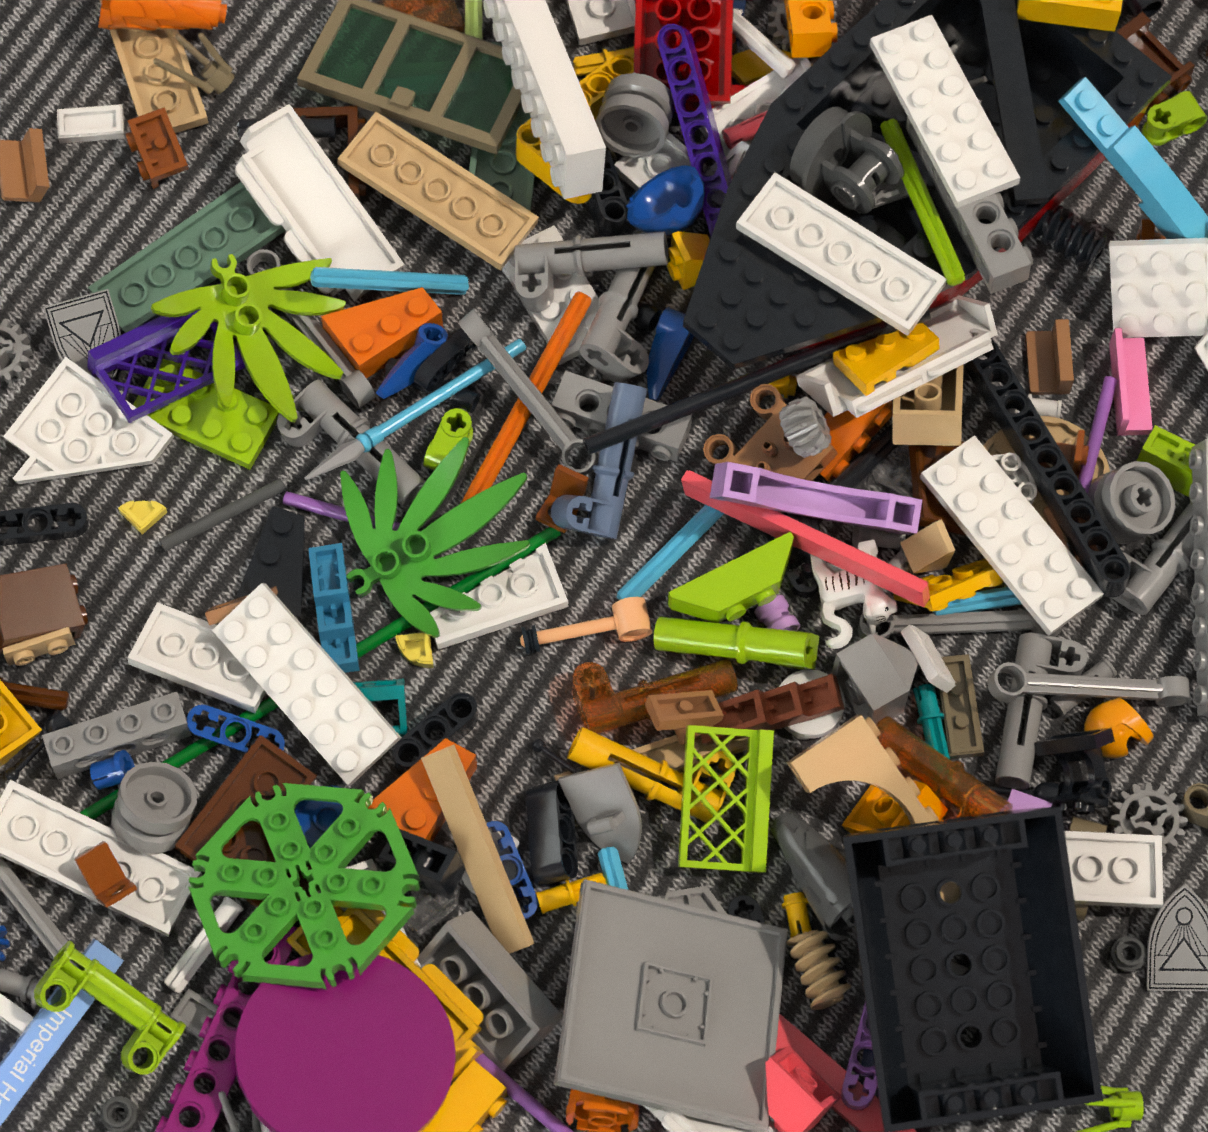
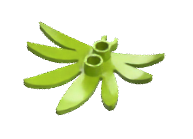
M229 254L227 257L228 268L220 267L217 259L213 258L210 270L213 276L220 279L221 284L183 291L161 299L151 306V311L154 314L165 317L185 316L200 309L177 332L170 347L172 355H179L190 350L204 337L212 322L218 324L213 345L212 372L218 399L225 410L229 409L235 383L233 338H236L244 364L260 392L290 422H296L298 418L294 399L280 361L263 330L267 331L284 352L306 368L333 379L342 378L344 373L315 343L268 309V307H272L282 312L302 316L326 315L343 310L346 301L302 291L274 290L291 288L310 281V274L313 268H329L332 262L331 258L292 263L249 276L235 272L237 260L233 254Z

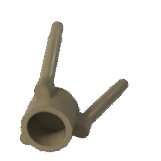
M199 33L198 37L215 61L206 59L181 34L175 35V38L204 66L200 73L204 78L203 81L157 58L154 59L155 65L200 87L208 95L212 91L221 94L235 77L231 72L233 68L222 59L203 33Z

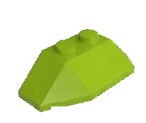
M790 531L669 591L668 606L673 611L720 623L726 619L734 621L746 613V609L756 604L764 606L777 597L776 594L779 593L792 551L794 536Z

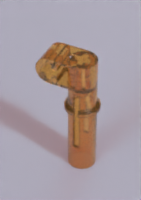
M727 658L648 683L643 679L639 681L637 686L615 693L606 671L597 663L587 662L579 665L574 670L572 676L573 699L584 728L597 734L646 719L652 721L645 706L648 695L712 690L717 698L738 691L736 675L731 662ZM589 684L592 688H595V699L590 700Z
M889 716L884 717L876 724L881 733L877 739L884 749L889 746L898 757L901 768L922 783L927 784L939 799H946L957 807L960 811L956 818L1012 810V803L968 773L961 761L956 760L953 762Z

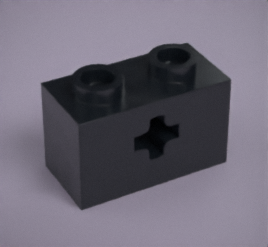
M399 829L419 875L420 888L450 900L466 870L457 851ZM388 841L379 855V859L386 872L392 870L396 865V859Z

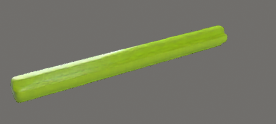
M894 118L883 121L880 125L881 132L886 144L898 155L904 171L903 183L944 277L950 286L961 284L965 281V273L899 123Z

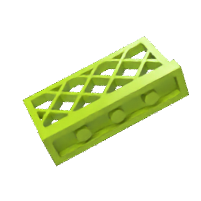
M686 726L678 867L751 873L766 872L774 730ZM695 733L708 734L717 745L704 758L694 748ZM716 735H725L728 737H726L721 742ZM735 736L748 737V751L737 760L725 745ZM721 749L734 765L719 777L706 761ZM693 756L699 761L694 767ZM747 759V768L745 770L741 764ZM701 766L715 780L702 793L692 784V774ZM737 768L746 778V785L735 796L723 780ZM717 785L731 798V801L718 812L704 798ZM691 791H692V792L695 794V796L697 797V798H695L692 802H691ZM743 795H745L744 805L739 800ZM701 801L713 817L698 829L690 819V809ZM733 804H736L744 814L743 823L735 831L721 817ZM717 820L729 836L715 848L702 832ZM689 827L695 832V833H694L693 835H691L690 837H689ZM743 830V836L741 841L737 834H739ZM696 837H699L711 852L701 861L687 860L688 845ZM732 839L742 849L741 864L728 863L718 852ZM715 856L720 862L707 861Z

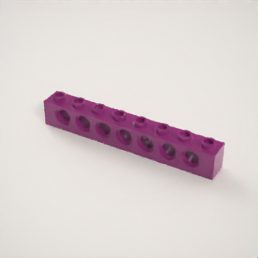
M293 925L270 951L272 958L266 963L285 965L293 947L286 940L298 927ZM237 960L231 961L228 972L233 973L229 985L221 984L213 1004L219 1006L214 1018L212 1019L207 1016L198 1036L203 1038L204 1041L199 1052L192 1049L186 1061L184 1070L189 1072L184 1085L177 1082L168 1103L174 1105L170 1117L162 1116L155 1132H212L222 1110L219 1093L224 1091L226 1096H228L237 1076L234 1058L238 1027L232 1028L227 1026L223 1017L230 1012L238 1013L241 1016L252 994H243L238 988L239 982L243 981L242 977L237 978L233 972V968L239 963ZM254 982V983L256 984L257 988H258V987L260 986V984H261V983H258V982ZM214 1045H222L227 1049L229 1056L222 1061H217L211 1058L208 1050ZM199 1078H207L213 1083L214 1090L208 1094H201L194 1088V1082ZM185 1111H192L197 1114L199 1123L192 1128L185 1127L180 1123L179 1115Z

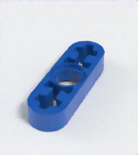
M208 705L195 706L188 713L187 726L189 731L195 736L247 753L249 748H246L245 745L251 738L253 727L259 729L256 737L262 735L267 738L271 734L275 736L274 742L279 744L278 748L284 750L285 741L283 735L271 727ZM202 711H206L209 713L208 719L218 723V716L225 717L226 720L220 728V737L212 736L215 728L205 726L203 731L196 729L197 723L192 721L193 716H200ZM234 722L242 724L246 730L245 738L238 743L229 741L225 735L226 727Z
M490 821L486 823L488 829L491 828L493 832L500 831L502 838L497 840L500 850L508 848L510 854L501 855V861L509 860L516 866V875L510 880L511 886L517 884L520 880L523 883L524 887L516 889L521 898L527 897L529 899V903L525 905L526 912L523 913L524 918H529L536 912L538 907L536 893L509 829L499 821Z

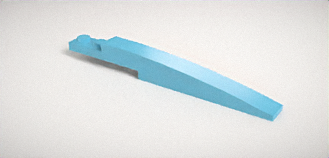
M1087 77L1080 79L1058 102L1140 197L1142 201L1138 206L1166 239L1208 238V216L1163 158L1135 125L1128 127Z

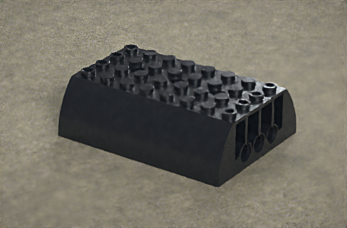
M1061 807L1009 810L867 830L843 836L883 1131L895 1132L1103 1101ZM947 882H954L959 888L958 898L951 903H946L940 896L941 887ZM957 954H964L969 959V968L961 975L955 974L950 967L952 958ZM968 1026H975L980 1034L979 1040L974 1046L967 1047L961 1041V1032Z

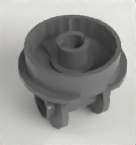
M841 107L829 108L814 119L801 136L790 163V177L804 191L822 202L828 201L834 195L836 200L844 207L862 214L869 213L875 207V198L872 192L882 182L897 184L903 178L904 171L896 152L885 142L871 137L872 124L870 118L860 111L849 113Z

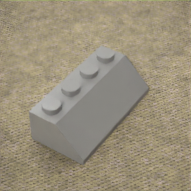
M472 910L447 921L418 957L421 968L426 964L436 965L482 1011L484 1019L479 1025L482 1030L472 1039L484 1054L504 1072L543 1041L563 1018V1015Z

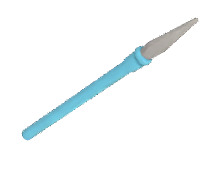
M517 339L504 347L512 358L526 350V346L521 339ZM488 359L483 360L379 426H374L363 434H358L355 440L341 444L305 477V480L355 461L363 452H369L371 447H375L388 435L495 369Z

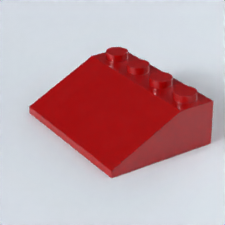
M636 0L633 73L649 75L661 81L670 90L657 36L665 25L676 24L686 28L693 37L711 106L731 103L734 0ZM679 31L672 33L669 37L668 42L671 49L679 47L682 42V35ZM684 63L678 68L677 76L680 81L686 80L690 76L691 68L688 63ZM692 95L687 99V111L698 109L700 102L697 95Z

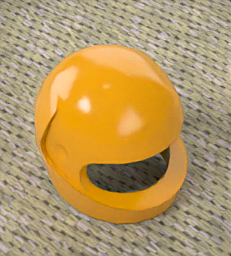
M1121 698L1101 703L1093 708L1084 724V731L1112 728L1115 741L1101 747L1102 756L1109 759H1117L1128 755L1127 740L1130 736L1145 745H1148L1154 737L1142 717Z

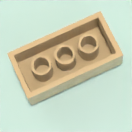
M964 364L893 399L894 445L961 446Z

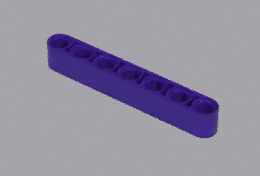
M667 24L658 33V46L692 167L696 168L704 184L705 198L703 210L710 235L712 236L721 207L715 208L713 206L712 196L719 190L726 194L732 179L693 37L686 28L676 24ZM679 31L682 35V42L679 47L671 49L668 42L669 37L672 33ZM688 63L691 68L690 76L686 80L680 81L677 76L678 68L682 64ZM697 95L700 102L699 107L696 111L689 113L686 109V101L690 96ZM705 127L708 131V139L705 143L698 145L694 137L695 132L698 128ZM713 158L717 163V170L712 176L707 177L703 171V166L708 159Z

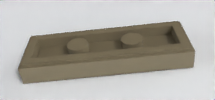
M969 654L941 657L956 682V686L948 693L938 688L941 713L945 717L943 719V726L950 759L983 756L984 747Z

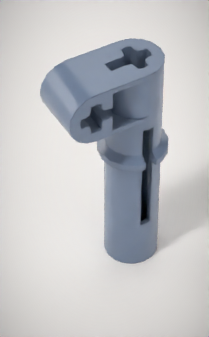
M614 382L604 430L642 416L647 389L632 384ZM638 436L600 450L598 464L592 467L595 478L591 498L562 495L553 502L551 516L557 526L598 537L617 539L628 482L634 478L631 467ZM572 511H588L587 517H577L572 514Z

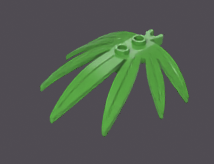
M463 437L429 476L410 505L397 531H393V525L397 512L398 482L391 450L385 449L379 468L375 492V529H373L368 507L358 487L346 471H341L340 473L343 501L349 525L360 550L371 565L365 570L354 569L347 574L348 580L352 582L357 578L364 579V585L355 591L358 597H364L369 594L372 586L380 581L386 595L400 615L416 629L434 638L440 636L439 628L430 612L413 596H417L432 605L455 611H479L482 607L474 599L456 590L422 581L424 577L454 576L479 571L506 561L530 546L528 540L506 542L472 548L434 559L435 556L459 545L487 525L506 507L527 480L526 473H521L502 481L454 507L421 532L418 531L436 512L454 485L470 445L467 437Z

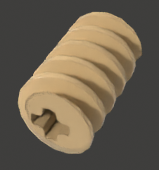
M813 930L804 932L787 940L786 943L789 946H794L790 951L791 958L799 959L795 964L796 971L805 972L800 977V982L803 985L809 986L805 990L806 997L815 999L810 1004L811 1010H820L837 1004L844 999L843 994L851 988L850 984H839L838 982L839 979L846 975L845 970L834 971L833 969L841 959L840 957L828 956L836 946L835 944L823 943V940L829 937L826 931Z

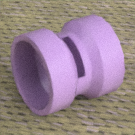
M778 595L770 603L758 606L754 610L758 621L764 623L768 629L797 631L800 628L796 616L789 614V604L783 595Z

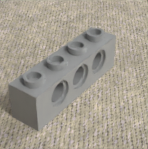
M565 370L551 406L569 428H574L575 426L586 430L590 435H594L605 429L613 386ZM645 398L642 415L667 405ZM591 404L597 409L592 412H585L581 407ZM692 414L658 427L660 429L658 433L650 434L646 432L638 435L635 450L639 448L650 452L653 457L659 460L668 461L671 459L678 462L691 429Z
M174 692L44 734L42 737L52 769L57 779H61L89 770L92 763L113 757L117 751L126 750L132 756L192 735L187 726L188 723L178 692Z

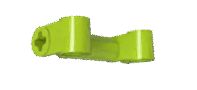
M68 941L56 954L50 967L37 983L34 989L36 1003L46 1010L60 1012L71 1004L81 989L136 1028L121 1051L122 1064L128 1070L140 1075L152 1073L169 1049L179 1040L186 1024L182 1021L176 1022L161 1011L162 1007L149 999L95 958L92 960L87 958L74 948L75 944L72 941ZM70 960L80 966V969L73 965ZM52 985H58L61 989L60 1000L55 1004H48L45 998L47 989ZM157 1023L163 1026L166 1029V1031L159 1027ZM144 1047L148 1053L147 1061L141 1066H135L133 1054L137 1049Z

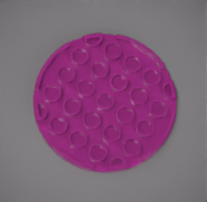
M311 953L299 957L285 965L304 967L312 961L313 955ZM380 955L372 961L361 975L359 974L358 967L353 963L352 967L355 977L350 980L346 971H337L334 975L337 986L332 987L326 975H323L322 980L325 983L326 989L261 983L243 1010L235 1040L234 1062L239 1086L242 1088L252 1112L271 1132H422L442 1107L450 1089L455 1067L453 1031L443 1006L431 989L406 967Z

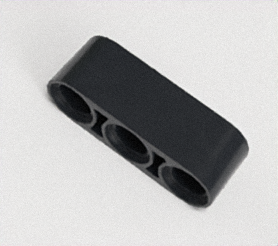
M606 146L602 188H605L607 191L592 193L591 198L587 201L595 228L604 237L620 235L623 232L628 213V202L610 151ZM607 215H612L617 219H611Z
M455 693L406 733L393 748V758L398 773L403 775L445 738L457 743L477 725L478 721L475 699L468 693ZM461 707L468 708L471 711L465 718H458L453 715V712ZM435 729L445 733L439 740H431L427 737V734ZM411 751L418 754V758L410 763L403 762L400 759L406 752Z
M558 780L530 787L526 793V807L533 877L541 886L573 879L578 873L574 814Z

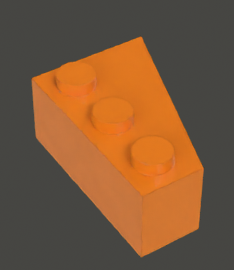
M423 287L321 316L323 329L354 369L360 370L366 378L384 368L389 358L398 359L414 345L421 325L434 323L443 327L442 311Z
M889 401L858 418L848 410L835 417L827 412L824 418L827 419L826 423L830 429V444L835 448L838 455L819 475L830 483L834 478L842 474L849 467V462L853 457L866 448L871 438L893 416V402Z
M447 738L425 755L427 756L455 745L468 780L471 779L477 769L476 754ZM422 759L374 798L373 803L368 807V809H376L380 803H385L387 811L389 808L391 809L399 829L429 841L434 840L446 820Z

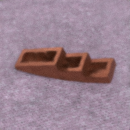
M829 674L803 684L792 682L766 692L758 689L720 702L718 704L724 717L722 721L713 727L776 730L843 710L845 708L837 677ZM700 734L704 745L715 743L708 734ZM716 735L721 742L726 737H728L725 735ZM735 736V737H733L731 740H733V739H738V738H743V737Z

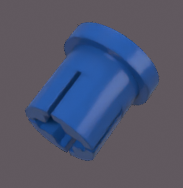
M120 750L115 752L113 757L92 763L90 775L92 780H95L93 781L95 787L101 790L120 784L126 772L135 767L130 754L126 750Z

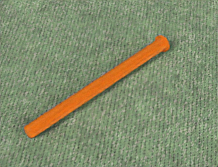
M582 292L574 294L529 377L541 394L591 305V298ZM519 397L461 503L492 487L531 415V412Z

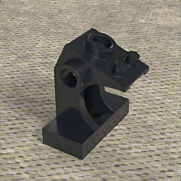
M1112 728L1052 735L1034 743L1037 756H1055L1060 761L1064 771L1065 781L1059 784V795L1049 799L1050 803L1059 805L1062 811H1068V808L1073 809V814L1077 815L1094 814L1095 808L1108 807V797L1111 795L1112 788L1106 775L1101 747L1115 741ZM1085 760L1088 780H1083L1079 761Z

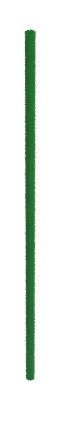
M552 527L544 529L528 539L530 546L526 550L499 564L475 571L449 588L460 593L469 592L479 586L483 580L497 575L508 568L511 563L520 558L523 559L533 553L536 548L561 536L560 531ZM428 602L422 604L429 612L438 608V606ZM401 616L356 644L358 659L412 625ZM268 697L261 701L256 713L245 711L238 716L255 722L279 706L271 697ZM237 722L231 723L226 727L225 735L229 738L245 727ZM221 726L215 729L212 736L220 737ZM201 738L161 763H167L180 768L218 745V743ZM119 788L79 813L94 820L114 807Z

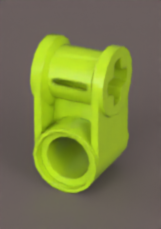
M1184 91L1149 109L1147 122L1142 127V134L1151 145H1164L1178 137L1197 131L1207 122L1208 117L1190 91Z
M455 408L450 409L444 414L437 432L427 448L423 462L424 467L435 470L463 437H467L471 443L473 439L472 421L466 411Z

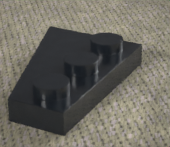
M272 506L236 596L237 598L249 595L261 583H266L269 588L276 586L278 590L277 597L297 620L302 622L305 516Z

